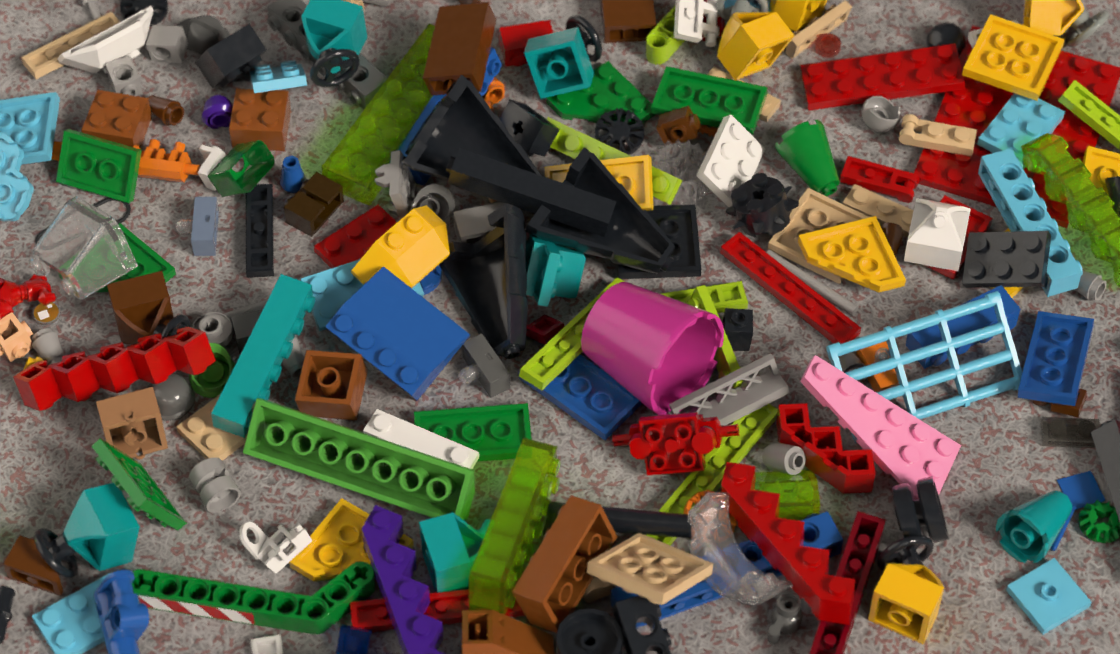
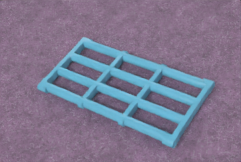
M998 291L986 294L984 298L944 311L942 309L936 310L935 314L898 326L884 327L882 331L842 344L837 342L826 346L831 365L842 371L839 356L887 341L891 358L845 372V374L855 380H860L895 368L899 385L876 393L887 400L903 396L907 412L919 420L960 406L968 407L972 402L1011 389L1016 391L1019 388L1022 376V369L1003 308L1001 295ZM994 306L998 323L951 338L947 321ZM931 326H939L943 341L899 354L895 338ZM1002 334L1006 350L959 365L955 348ZM943 352L947 353L951 368L909 382L907 381L903 365ZM1010 361L1014 377L967 392L963 379L964 375ZM952 379L955 380L959 395L918 409L915 408L912 392ZM851 432L853 440L857 443V437Z

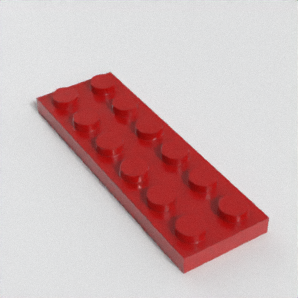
M956 44L800 65L808 111L861 104L872 96H882L890 100L965 89V80L962 75L963 72Z

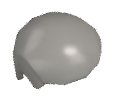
M882 96L870 97L864 102L861 110L862 119L867 127L876 132L885 133L893 130L903 117V115H900L901 107L894 106L890 100Z

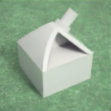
M916 198L904 261L958 271L971 209Z

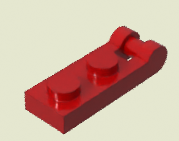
M848 156L840 176V182L852 186L855 184L867 190L896 197L901 202L911 203L915 195L913 189L917 188L919 177L914 173Z

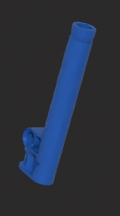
M118 570L107 575L93 595L108 654H140L137 641L148 627V608L145 603H140L138 595L134 594L132 582L135 576L133 571Z

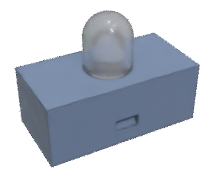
M195 197L193 219H180L176 222L175 229L179 234L191 235L194 256H216L219 221L217 197Z

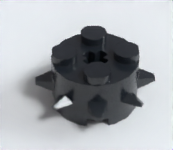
M765 173L753 175L749 181L741 184L731 192L733 206L726 209V214L735 216L738 219L732 228L737 229L740 227L745 234L751 237H757L756 235L767 232L769 236H772L782 231L790 223L789 216L792 209L799 206V201L787 197V193L792 187L784 188V185L778 179L767 177Z

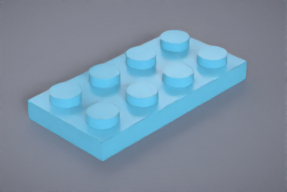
M360 259L301 278V281L312 285L313 296L316 298L312 314L319 331L327 329L325 326L341 306L363 286L351 273V270ZM419 282L412 289L424 297V292Z

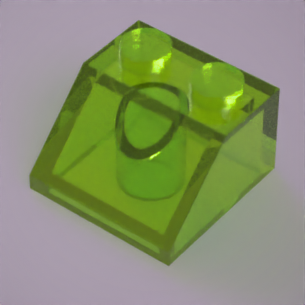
M802 470L797 475L779 472L755 473L756 490L780 494L779 518L802 521L811 514H819L820 497L818 481L812 470Z

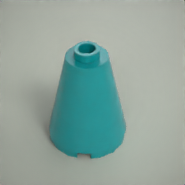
M1054 490L1004 512L998 518L995 527L996 532L1000 531L1002 537L999 541L1001 546L1019 562L1025 563L1028 560L1038 563L1047 555L1071 514L1072 504L1070 499L1064 493Z

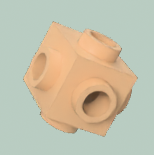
M12 312L0 319V356L5 354L10 362L25 356L33 348V343L30 339L33 332L25 321L20 323Z

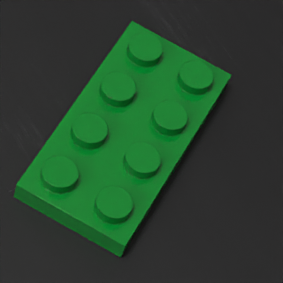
M666 66L651 106V113L661 115L689 105L692 113L698 116L700 124L719 127L725 116L732 115L750 134L754 135L768 94V87Z
M528 403L414 412L416 426L479 452L477 462L533 458Z

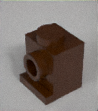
M688 105L661 114L656 130L666 149L669 150L672 149L673 145L697 138L701 125L698 116L692 113Z

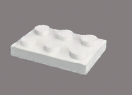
M732 115L725 116L696 176L728 207L733 206L731 192L752 178L765 148Z

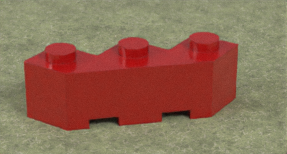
M807 403L778 405L776 426L779 443L800 447L805 454L804 466L841 493L872 492L875 479L872 449L843 451L840 427H810Z

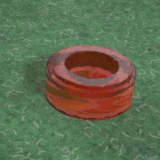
M824 33L816 38L815 51L818 55L831 58L839 54L841 49L839 37L831 33Z

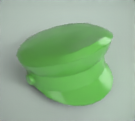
M209 343L216 361L209 365L201 374H189L191 387L197 394L207 398H215L222 393L236 363L231 359L228 351L223 346L217 343Z

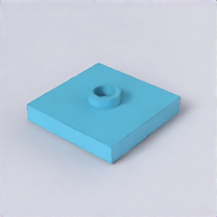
M1055 558L1010 583L1006 588L1009 595L1042 635L1086 610L1091 605V600Z

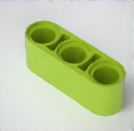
M675 6L646 38V59L652 64L660 65L665 63L686 41L674 38Z

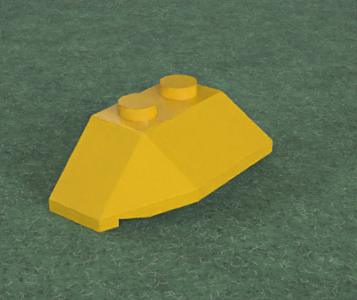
M427 205L412 209L375 241L351 270V273L364 285L384 266L410 288H413L449 256L446 223Z

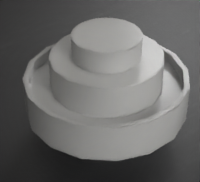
M204 313L192 324V328L206 333L209 343H217L225 347L233 338L234 331L231 320L223 313Z

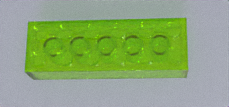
M523 438L470 572L469 610H494L505 615L507 608H513L516 600L512 593L515 582L526 570L523 567L525 561L529 562L533 555L534 544L532 542L534 538L539 539L543 527V522H541L542 516L547 517L548 506L551 502V499H549L550 495L556 494L560 478L556 476L559 472L561 460L557 459V446Z

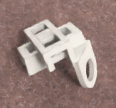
M246 522L242 524L239 536L245 548L256 560L260 559L275 573H278L312 542L307 531L300 524H297L290 532L280 524L277 527L279 530L270 538L255 523ZM248 528L255 534L256 541L254 544L247 538L246 532Z

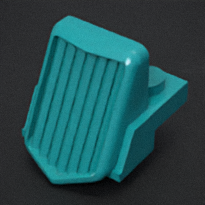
M530 235L529 239L526 240V295L533 296L537 305L546 307L549 306L550 298L555 296L575 298L579 291L585 266V255L582 252Z

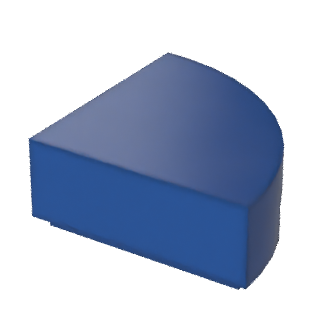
M439 265L420 281L424 295L432 292L439 285L440 277H442V269Z

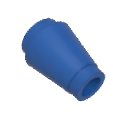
M287 156L283 160L280 185L289 193H297L300 191L306 177L298 158Z

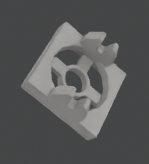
M399 150L391 152L390 164H384L375 170L376 175L381 176L375 178V182L378 186L390 187L389 203L394 205L388 207V210L402 219L411 210V202L416 195V182L409 167L401 163L404 156Z

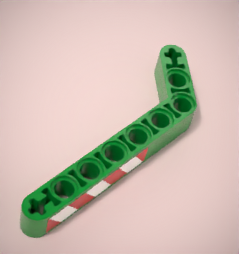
M363 561L350 565L312 596L143 569L133 571L135 579L132 582L134 594L138 595L140 603H145L147 608L307 634L324 633L351 612V602L366 600L374 593L376 588L374 569L369 563ZM169 591H174L171 595H165ZM197 596H204L202 599L199 600L194 599ZM338 596L344 597L341 600H334ZM228 600H232V601H233V602L230 603V604H222V603H224L225 601H228ZM256 605H262V607L258 609L252 608ZM284 610H292L287 614L281 613ZM315 614L321 615L318 618H311Z

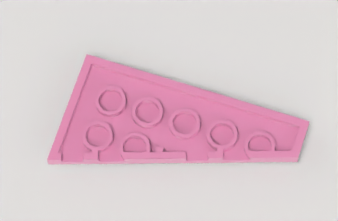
M815 355L810 360L800 382L823 407L831 409L839 418L837 422L844 429L848 428L857 437L856 442L863 450L872 449L873 461L886 475H892L899 484L907 482L911 486L915 499H919L916 488L917 481L931 476L934 478L939 495L961 445Z

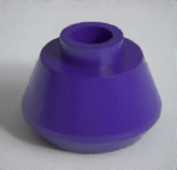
M221 95L212 96L204 104L201 115L203 123L213 129H219V127L223 126L229 127L233 104L227 97Z

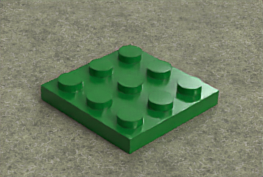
M101 438L92 445V448L98 454L95 458L96 461L106 471H111L114 475L111 478L112 482L121 491L125 490L129 495L127 501L136 511L142 510L151 520L156 518L165 528L169 525L178 531L187 524L141 463Z

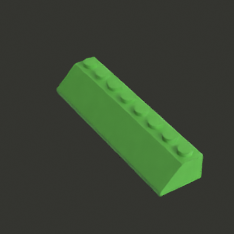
M261 398L256 399L243 451L244 454L431 518L454 512L462 520L466 521L468 519L475 494L474 470Z

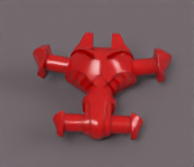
M33 274L29 281L18 285L15 282L0 278V319L11 312L13 313L12 308L23 302V300H27V302L38 300L43 306L54 302L56 295L51 293L52 288L47 282V278Z

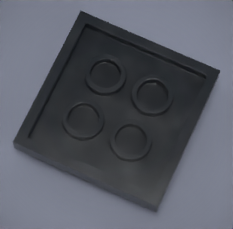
M696 205L653 206L654 210L647 212L675 245L670 255L674 260L666 272L661 270L659 274L618 265V277L620 279L701 277Z

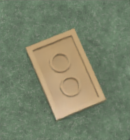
M218 395L176 427L177 432L205 459L215 457L223 461L246 443L247 435L243 438L213 427L211 413L220 397Z

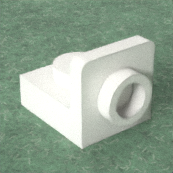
M201 145L199 151L205 162L202 163L197 173L206 188L216 191L217 189L207 175L226 156V153L216 146Z

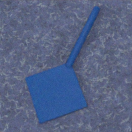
M1091 471L1057 480L1062 492L1071 501L1072 512L1051 546L1052 551L1057 549L1076 509L1084 508L1087 503L1092 504L1097 499L1100 502L1106 501Z

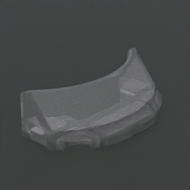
M708 492L688 512L687 520L692 525V540L688 542L690 553L713 563L712 575L705 578L707 584L721 596L729 600L745 603L746 605H760L791 588L793 584L790 580H779L773 573L765 574L746 558L739 548L731 529L728 495L721 492Z

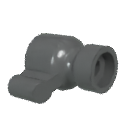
M784 591L777 597V603L772 611V625L768 630V641L771 644L778 643L781 634L795 633L801 626V599L793 591Z

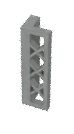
M770 353L669 404L672 414H680L679 410L689 405L693 406L688 413L698 412V415L703 414V418L717 417L721 426L789 394L790 391L788 385L779 374L775 359ZM769 365V372L756 376L759 370ZM744 380L741 386L735 389L731 388L735 382ZM719 393L716 399L710 402L706 401L709 395Z

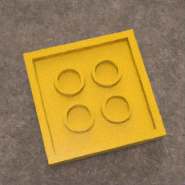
M990 14L963 68L962 75L1038 101L1062 50L1065 39Z

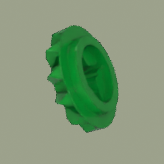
M1097 499L1092 504L1087 503L1082 511H1080L1078 523L1086 537L1099 543H1110L1120 538L1119 518L1115 507L1111 505L1110 501L1101 503ZM1098 516L1100 518L1110 516L1107 524L1104 522L1096 524Z

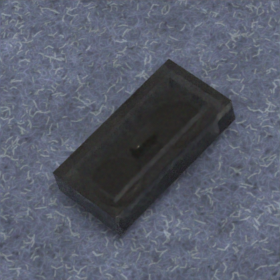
M1041 418L1042 446L1096 448L1091 431L1100 427L1099 419Z

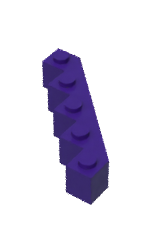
M375 505L362 527L363 545L374 569V576L383 595L403 654H444L437 651L443 641V624L441 621L424 614L430 604L429 586L411 579L417 568L415 550L398 544L403 535L402 516Z

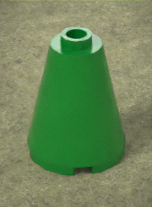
M815 120L816 124L810 125L808 121L803 122L785 132L781 136L783 141L780 145L776 141L775 149L810 189L822 195L830 196L837 191L840 180L825 127L820 120Z

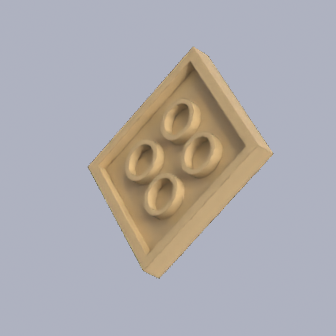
M807 188L799 199V206L792 209L789 216L790 223L782 231L774 234L768 242V250L770 249L776 254L840 284L844 278L807 263L799 246L798 236L869 218V216Z
M641 533L632 536L590 560L587 566V573L598 577L599 580L615 584L628 593L638 594L647 598L651 603L661 605L712 575L713 563Z

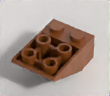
M462 610V654H554L553 635L494 610Z

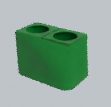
M261 140L236 144L207 177L222 197L248 193L274 166L275 159ZM243 158V169L240 172L233 171L231 168Z

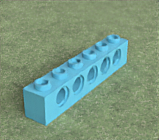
M1011 148L982 156L978 174L1010 231H1049L1051 234L1045 287H1042L1047 297L1078 288L1083 274L1082 266L1073 257L1068 241L1062 238L1056 220L1050 217L1044 199L1040 198L1035 191L1033 180L1030 177L1028 178L1023 170L1021 159L1015 156Z

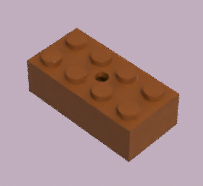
M570 495L566 504L560 508L558 517L552 527L546 531L543 542L538 550L531 556L526 570L515 582L512 593L530 624L557 633L560 623L569 614L574 612L594 578V575L587 573L588 562L610 550L615 543L617 535L600 504Z

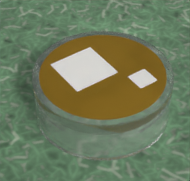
M51 302L46 306L38 303L32 311L34 323L42 329L57 326L62 318L60 307L55 302Z

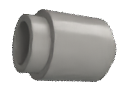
M773 443L764 449L762 460L764 465L771 471L797 475L804 467L805 454L798 446Z

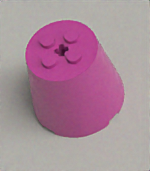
M620 282L605 291L592 307L583 327L581 347L583 353L652 412L657 415H669V412H671L669 404L704 387L709 381L718 363L714 360L717 347H723L724 328L720 318L711 312L629 282Z

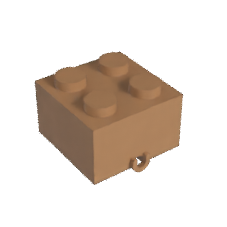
M153 387L96 401L107 443L131 458L135 457L139 460L143 459L145 454L168 449ZM141 451L142 455L138 456L137 452Z

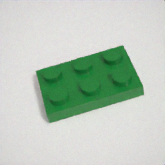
M67 129L63 134L56 182L126 203L133 202L142 150Z

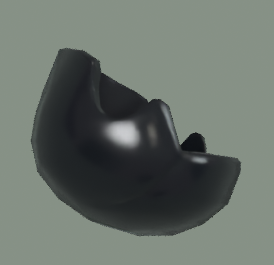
M943 22L935 25L928 33L926 39L927 47L956 44L958 56L961 55L966 45L963 31L954 23Z

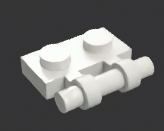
M676 0L674 38L698 43L702 39V35H704L706 46H716V38L719 37L717 17L720 16L716 8L717 0H708V2H704V0ZM703 14L707 17V23H703Z

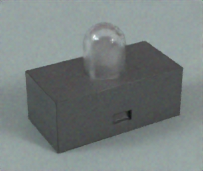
M481 333L465 341L462 345L463 359L468 366L459 371L458 378L460 382L470 384L479 380L490 398L510 389V373Z

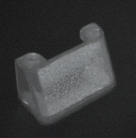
M77 196L64 204L30 252L31 258L28 260L36 274L40 273L45 276L50 273V267L60 273L63 277L61 284L68 295L73 293L80 300L138 267L116 220Z

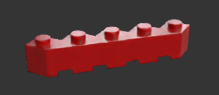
M191 327L177 329V335L163 338L161 333L139 338L138 344L124 347L123 342L100 347L99 353L86 356L85 351L62 356V361L48 365L47 360L35 362L13 376L24 405L38 411H43L51 408L54 402L62 397L76 402L85 401L100 388L114 393L124 392L138 379L156 385L166 381L168 376L177 370L191 375H198L203 373L216 360L206 333Z
M726 462L721 483V507L727 514L730 513L738 522V527L751 542L754 541L762 550V555L774 569L779 570L787 579V584L799 595L800 599L803 598L812 608V613L818 620L849 625L854 602L855 579L828 575L830 550L803 546L804 521L779 518L780 494L755 490L756 466Z

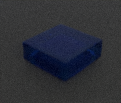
M348 625L340 626L336 654H368L372 630Z

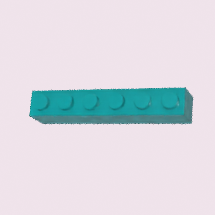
M280 274L211 413L213 427L243 438L246 437L256 399L261 398L268 401L270 396L269 388L272 382H277L282 370L280 365L284 358H289L293 349L292 341L295 335L299 336L304 326L303 318L306 312L310 313L314 307L316 298L313 296L311 284Z

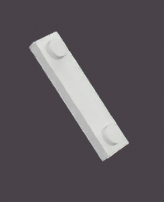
M376 409L363 430L365 434L469 469H473L479 459V452L378 409Z

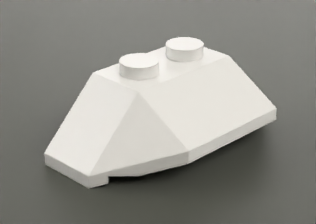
M152 6L63 52L57 58L61 64L92 73H98L103 70L106 74L105 63L127 56L134 59L141 54L139 50L145 45L153 14Z

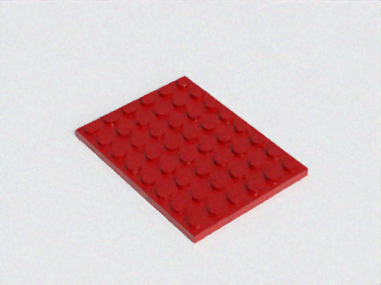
M972 25L970 32L982 28ZM968 39L966 40L965 49L962 50L959 58L962 72L973 50ZM1065 51L1060 52L1039 96V99L1065 111L1064 117L1023 170L1027 177L1033 180L1038 196L1044 199L1050 217L1056 220L1058 226L1068 228L1078 199L1077 195L1085 150L1087 146L1096 148L1100 134L1058 100L1076 80L1110 107L1120 79V67ZM964 76L965 89L945 93L934 122L977 129L972 156L924 148L914 174L919 177L918 184L997 207L978 174L981 157L992 154V152L977 144L979 137L1014 93Z

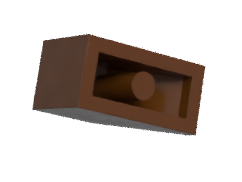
M19 535L3 563L7 577L62 596L64 591L59 575L45 562L38 552L34 537L27 538Z

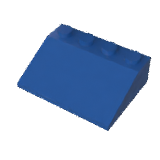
M384 266L341 306L325 326L333 335L357 354H361L363 359L416 401L470 337L468 332Z

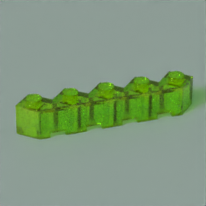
M1046 133L1022 145L1023 163L1027 170L1042 174L1046 183L1045 191L1049 198L1066 204L1068 221L1072 228L1089 233L1092 253L1095 258L1112 263L1114 281L1120 288V218L1112 209L1115 203L1102 187L1097 189L1089 178L1092 174L1079 158L1075 160L1066 150L1069 145L1063 137Z

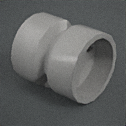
M213 457L201 461L190 471L189 480L196 492L200 494V499L210 513H219L233 506L241 496L240 489L234 479L230 477L227 467L220 458Z

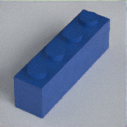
M1002 285L963 303L966 304L984 298L986 294L998 291L1001 295L1010 330L1017 325L1020 307ZM994 306L947 321L951 338L998 323ZM931 326L908 334L906 340L908 349L913 351L943 341L939 326ZM992 337L955 348V352L961 355L968 351L971 346L979 342L986 343ZM943 352L918 362L926 369L932 365H941L948 357L947 353Z

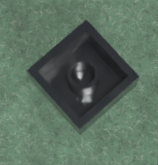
M249 23L207 49L195 63L212 88L219 84L223 88L233 82L241 72L244 75L254 69L263 60L261 56L267 49Z

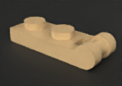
M912 114L903 116L901 124L903 129L899 134V141L902 144L972 156L977 129L921 120Z

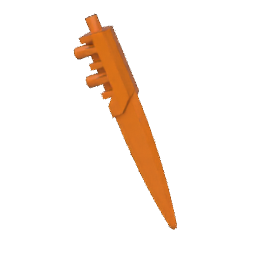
M151 139L145 151L142 150L138 177L185 182L189 174L199 175L197 172L200 169V165L191 164L188 152H184L186 145L182 142H176L170 154L166 153L165 149L159 148L160 141L156 139ZM54 141L53 160L59 161L62 142ZM133 146L134 148L140 149L139 146Z

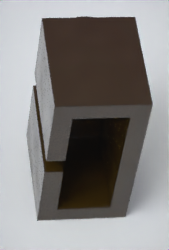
M315 172L310 179L303 182L300 192L298 191L286 201L284 205L286 223L312 237L344 202L343 186Z

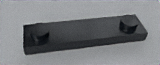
M257 184L250 192L245 193L247 278L274 276L273 184Z

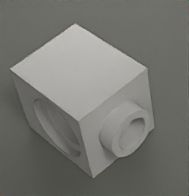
M152 25L150 34L147 35L145 42L146 51H149L152 61L182 63L188 46L182 26Z
M130 56L105 63L108 80L113 92L133 96L143 94L140 77Z

